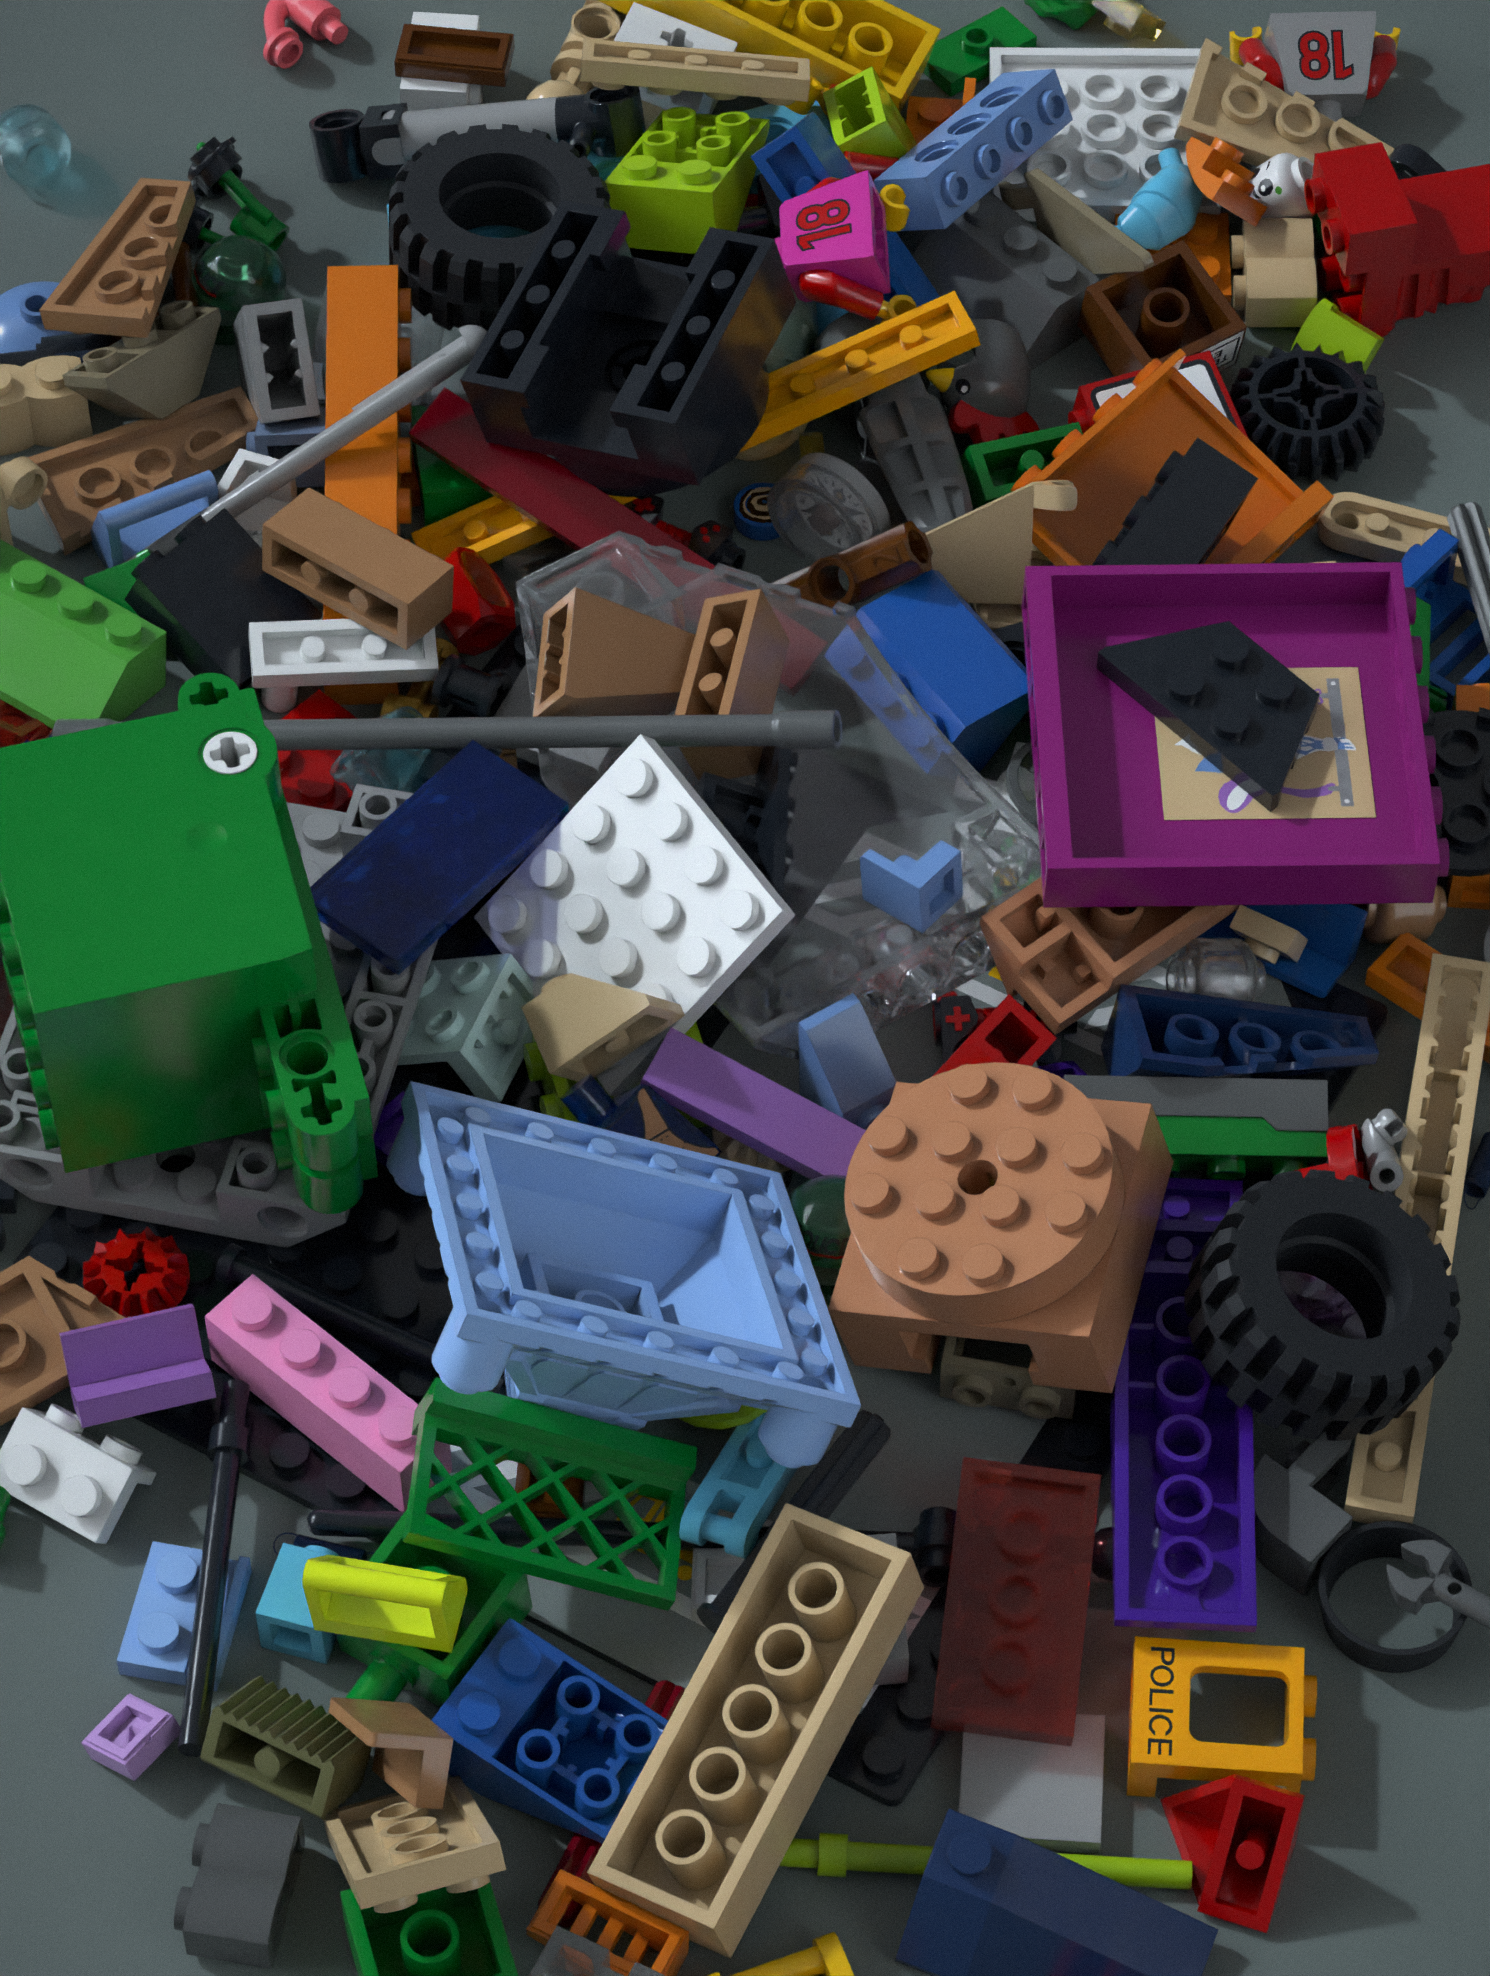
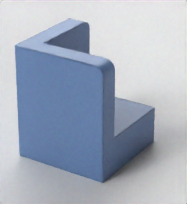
M942 840L934 845L918 861L908 855H901L893 862L871 849L860 857L863 900L921 933L925 932L963 896L961 851Z

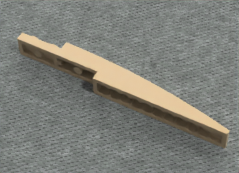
M1433 953L1405 1120L1408 1131L1406 1137L1402 1140L1399 1157L1404 1178L1402 1184L1394 1190V1195L1402 1200L1399 1207L1412 1218L1418 1214L1430 1227L1431 1231L1427 1236L1434 1245L1442 1244L1451 1263L1446 1273L1451 1275L1490 1012V962ZM1435 1376L1399 1418H1393L1384 1429L1371 1435H1364L1358 1432L1355 1436L1344 1511L1353 1516L1352 1521L1366 1524L1381 1521H1399L1413 1524Z

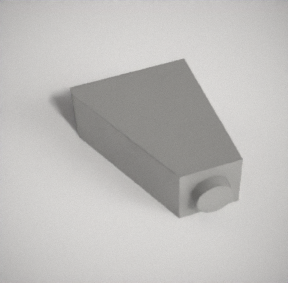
M302 298L242 306L232 324L241 383L260 424L319 417L320 408Z

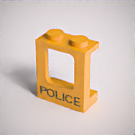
M1135 1636L1130 1681L1126 1796L1155 1797L1157 1778L1215 1781L1233 1774L1274 1786H1283V1789L1300 1793L1301 1782L1314 1781L1316 1770V1738L1303 1737L1304 1717L1315 1718L1317 1702V1676L1304 1675L1305 1648ZM1198 1673H1215L1282 1679L1284 1681V1744L1275 1747L1202 1742L1194 1739L1189 1731L1191 1678Z

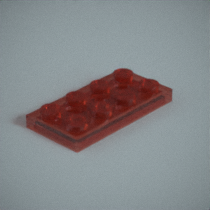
M963 1457L930 1728L1072 1746L1101 1475Z

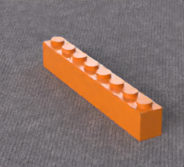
M398 265L327 266L325 429L353 412L351 408L400 377L401 373H406L412 369L411 337H401V324L412 323L411 288H400ZM412 402L325 458V496L341 503L346 508L379 526L389 529L398 536H400V524L412 523L411 489L401 488V473H412L411 437H401V423H412ZM323 604V620L349 619ZM400 682L324 685L325 694L339 705L383 704L389 693L400 694Z

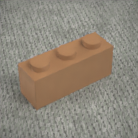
M310 487L262 524V570L405 650H408L452 612L453 565Z
M762 589L711 597L704 600L674 715L772 714L790 640ZM764 746L679 748L699 781L704 772L727 779L757 774Z

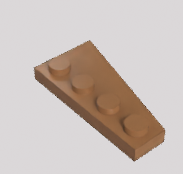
M139 179L39 309L46 330L69 331L74 334L92 333L148 338L196 203L191 181Z
M239 386L185 404L162 420L144 418L28 457L47 474L48 482L46 489L37 500V503L64 555L66 556L92 541L90 530L99 511L201 472L213 471L232 460L239 448L246 450L247 432H255L258 417L242 387Z

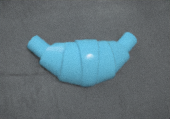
M1167 148L1160 152L1158 161L1161 170L1151 177L1134 195L1130 205L1118 217L1117 225L1115 226L1146 250H1160L1181 236L1186 235L1195 225L1196 217L1202 204V192L1193 181L1189 167L1184 165L1180 152L1176 148Z

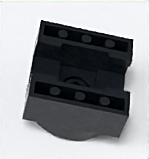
M562 200L460 379L486 442L547 454L574 475L594 485L607 495L643 499L652 497L655 494L676 490L689 484L699 486L704 477L733 460L739 454L740 450L757 429L766 409L769 395V375L765 361L796 304L775 239L710 227L688 268L632 257L625 239L631 228L625 211Z

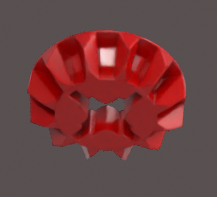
M148 1226L142 1233L127 1234L120 1228L115 1239L106 1244L96 1241L94 1254L89 1261L83 1262V1288L95 1295L102 1304L125 1318L174 1308L181 1302L189 1286L190 1271L186 1254H183L177 1247L172 1235L165 1238L156 1236ZM144 1259L146 1273L140 1274L136 1283L132 1284L131 1291H128L123 1271H131L134 1262Z

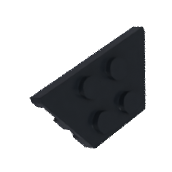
M1230 621L1108 646L1098 652L1096 668L1268 811L1271 812L1277 808L1290 769H1293L1300 753L1303 737L1308 733L1316 714L1319 693Z

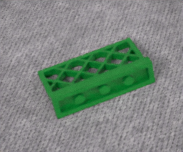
M436 1377L414 1412L412 1435H416L417 1440L404 1528V1543L666 1611L671 1608L676 1598L681 1547L679 1530L684 1513L686 1485L689 1478L695 1472L697 1447L490 1391L477 1392L475 1394L458 1393L447 1387L440 1378ZM435 1441L460 1447L472 1462V1465L451 1476L434 1454ZM504 1460L525 1464L538 1482L517 1494L496 1465ZM480 1474L502 1502L481 1515L459 1487ZM570 1477L589 1481L604 1499L583 1511L562 1482ZM430 1478L435 1483V1486L429 1488ZM544 1492L548 1493L568 1519L546 1532L525 1504ZM638 1494L664 1501V1520L648 1528L627 1499ZM444 1495L465 1524L453 1531L424 1524L427 1504ZM610 1509L614 1511L633 1536L632 1539L615 1549L611 1548L591 1522V1520ZM510 1513L531 1542L521 1548L504 1545L490 1528L489 1524ZM576 1530L597 1559L586 1566L570 1562L555 1542ZM660 1535H662L661 1543L657 1539ZM641 1547L659 1570L657 1584L635 1579L621 1559Z

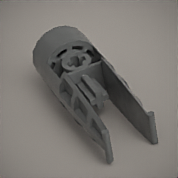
M851 312L845 313L828 324L816 338L812 354L880 324L882 318L876 316L875 319L869 320ZM930 368L832 411L840 420L850 423L863 459L855 460L857 470L874 486L884 501L890 516L891 529L908 521H913L920 531L926 533L974 510L959 453L941 402L937 397L927 394L930 381L926 377V371L930 370Z

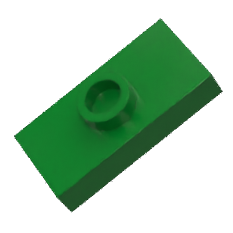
M1002 6L936 41L923 73L951 97L964 90L965 77L976 78L977 83L989 76L990 47L1036 48L1037 36Z

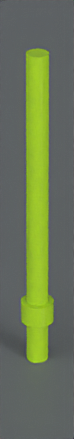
M820 1832L819 1840L793 1838L779 1866L818 1869L817 1876L846 1878V1870L923 1875L934 1846L848 1841V1834ZM1057 1853L1125 1886L1191 1890L1192 1861Z

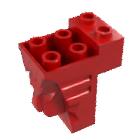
M1382 142L1315 153L1312 179L1305 181L1304 192L1309 212L1311 214H1318L1322 223L1321 229L1325 249L1324 257L1317 259V279L1323 292H1330L1333 302L1337 305L1340 312L1377 335L1384 337L1395 328V323L1399 320L1416 319L1423 316L1424 311L1435 314L1439 303L1446 305L1451 303H1473L1481 299L1484 288L1490 285V164L1399 180Z

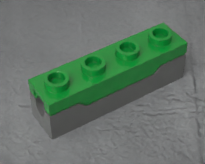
M1064 1075L1063 1077L1064 1080L1075 1086L1087 1098L1152 1104L1173 1160L1169 1178L1180 1176V1170L1206 1171V1177L1213 1180H1238L1246 1177V1172H1272L1273 1178L1276 1174L1325 1164L1328 1160L1326 1134L1329 1128L1327 1080Z

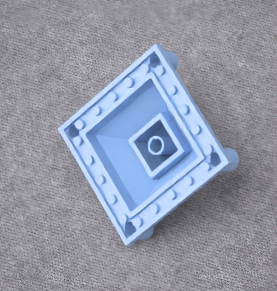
M410 1081L401 1102L404 1121L389 1153L386 1166L394 1176L395 1183L401 1189L413 1195L427 1196L429 1206L433 1212L431 1216L437 1239L441 1245L439 1249L444 1270L449 1278L448 1287L453 1308L433 1351L431 1363L436 1372L439 1373L441 1381L447 1387L462 1394L489 1391L498 1385L504 1371L508 1397L635 1431L645 1427L647 1421L738 1412L741 1405L767 1410L758 1429V1437L765 1447L768 1456L778 1464L788 1468H800L802 1466L818 1464L823 1458L837 1427L851 1428L861 1403L781 1173Z

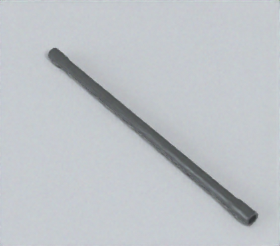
M838 710L781 711L776 714L263 720L264 725L275 738L278 751L629 747L640 734L654 739L660 747L777 746L781 749H838L842 738V722ZM109 718L57 719L53 727L52 737L126 721H115Z

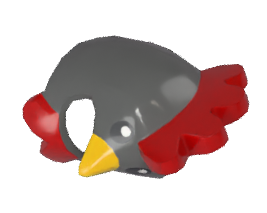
M971 319L981 344L973 348L975 357L969 363L958 367L944 361L936 365L937 369L926 371L928 380L939 390L950 428L957 434L967 433L973 444L1039 431L1040 429L1036 421L1026 411L1030 396L1031 368L1029 355L1019 332L1010 324L995 319Z

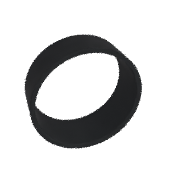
M1381 1521L1366 1524L1349 1531L1336 1541L1323 1560L1319 1573V1594L1325 1629L1333 1643L1342 1653L1364 1667L1388 1673H1403L1424 1668L1434 1663L1447 1652L1467 1619V1616L1453 1609L1452 1628L1438 1640L1417 1648L1391 1649L1368 1643L1354 1635L1339 1621L1330 1606L1329 1597L1332 1588L1346 1570L1362 1561L1373 1558L1392 1557L1402 1559L1401 1544L1417 1540H1435L1452 1549L1453 1563L1449 1568L1452 1577L1472 1587L1468 1569L1457 1551L1442 1537L1426 1528L1399 1521Z

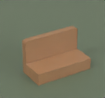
M332 1697L329 1713L366 1745L376 1747L372 1771L415 1808L443 1809L454 1738L410 1703Z

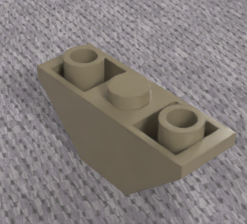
M181 300L164 305L159 309V316L154 319L148 338L121 336L122 339L109 347L98 348L86 353L83 356V363L62 375L65 386L117 416L164 419L200 395L222 319L219 308L193 306V302L189 300Z

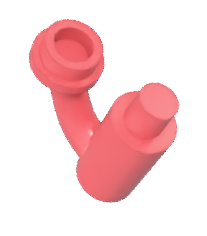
M270 0L266 5L263 17L267 39L263 49V57L270 65L279 66L283 69L292 67L300 59L303 53V44L297 32L290 27H285L286 18H289L317 41L328 39L335 45L342 43L346 39L349 30L340 21V10L328 0Z

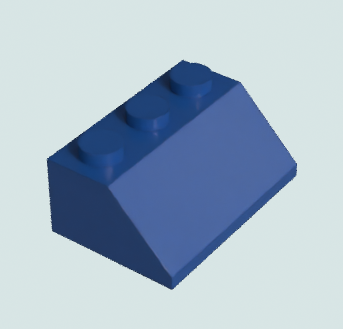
M930 570L861 607L825 654L923 768L932 775L960 779L961 773L965 772L966 774L978 776L1029 710L1026 667L943 575L936 570Z

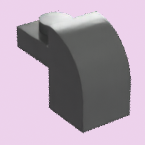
M1322 1432L1312 1444L1306 1440L1300 1442L1290 1453L1283 1466L1265 1454L1254 1471L1256 1558L1272 1574L1304 1597L1319 1582L1321 1565L1329 1549L1351 1530L1353 1516L1325 1497L1345 1476L1351 1440H1327L1326 1432Z

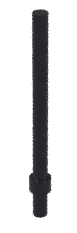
M236 1379L223 1383L219 1421L210 1430L207 1453L209 1460L213 1462L178 1741V1751L190 1757L201 1755L210 1720L240 1466L248 1461L251 1432L245 1427L250 1386L248 1383Z

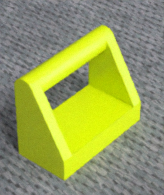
M324 1555L307 1560L302 1578L314 1630L448 1653L453 1651L468 1592L466 1577L334 1555Z

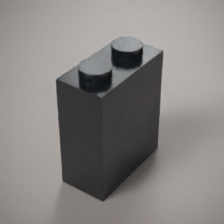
M225 508L209 521H206L199 515L176 535L174 540L179 544L165 556L159 550H155L138 564L131 573L136 582L124 599L141 618L167 632L166 646L194 676L203 673L223 674L231 678L237 684L239 690L245 689L252 684L248 635L249 622L320 620L323 616L301 591L262 570V548Z

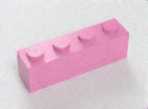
M252 1274L204 1316L212 1361L236 1380L248 1383L252 1393L400 1512H405L408 1506L417 1436L412 1435L414 1412L418 1404ZM435 1441L434 1454L450 1474L452 1472L450 1444ZM431 1478L429 1488L435 1486Z

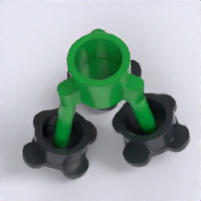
M215 136L207 143H198L196 146L197 152L189 159L192 164L187 176L190 181L193 180L192 188L196 203L182 242L190 246L191 254L197 255L205 242L227 251L241 263L245 262L250 255L259 262L264 263L283 244L290 227L259 202L240 181L243 170L238 163L242 157L234 150L235 146L233 144L237 140L233 136L222 143ZM205 194L210 199H219L228 194L242 208L234 217L229 227V230L235 234L234 240L211 231L214 214L200 208Z

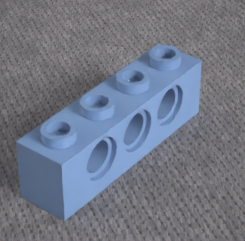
M1055 69L1002 73L874 180L879 194L882 188L889 184L899 185L906 195L904 204L909 207L910 213L905 227L900 231L946 229L1073 120Z

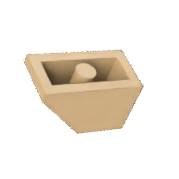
M573 973L551 979L542 987L540 995L521 1007L549 1074L585 1084L685 1016L680 1004Z

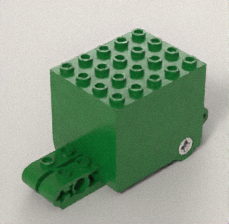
M203 673L190 678L180 688L178 693V711L0 748V949L3 955L2 961L9 993L15 1006L13 1007L26 1056V1065L33 1096L38 1108L46 1150L59 1148L64 1171L69 1173L272 1127L273 1131H270L278 1170H292L297 1192L305 1205L322 1214H337L352 1208L363 1194V1180L378 1177L375 1144L372 1136L373 1126L370 1099L282 789L277 744L270 730L264 725L254 687L239 690L237 684L226 675Z

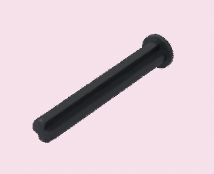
M865 1410L858 1412L851 1428L846 1427L788 1504L828 1519L889 1440L891 1430L884 1423V1419L876 1413L872 1414ZM777 1518L711 1604L702 1603L697 1609L699 1619L713 1634H716Z

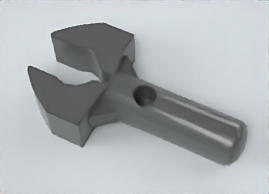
M1417 1540L1401 1544L1402 1559L1416 1567L1425 1569L1429 1573L1430 1578H1410L1402 1571L1387 1564L1388 1584L1399 1607L1417 1615L1424 1604L1441 1602L1490 1629V1597L1452 1577L1449 1569L1453 1563L1452 1549L1435 1540Z

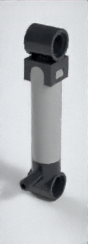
M625 85L624 88L619 90H604L595 87L586 94L413 111H408L407 103L369 106L365 115L359 110L339 109L320 114L309 122L319 178L327 183L352 182L367 175L369 181L395 178L400 168L408 160L412 161V155L428 142L434 146L441 135L454 130L458 135L467 133L470 126L486 124L487 129H502V124L518 125L519 131L531 133L534 128L547 132L551 136L552 141L559 143L561 140H564L574 146L579 151V158L583 156L587 158L590 151L602 157L626 156L646 131L639 86Z

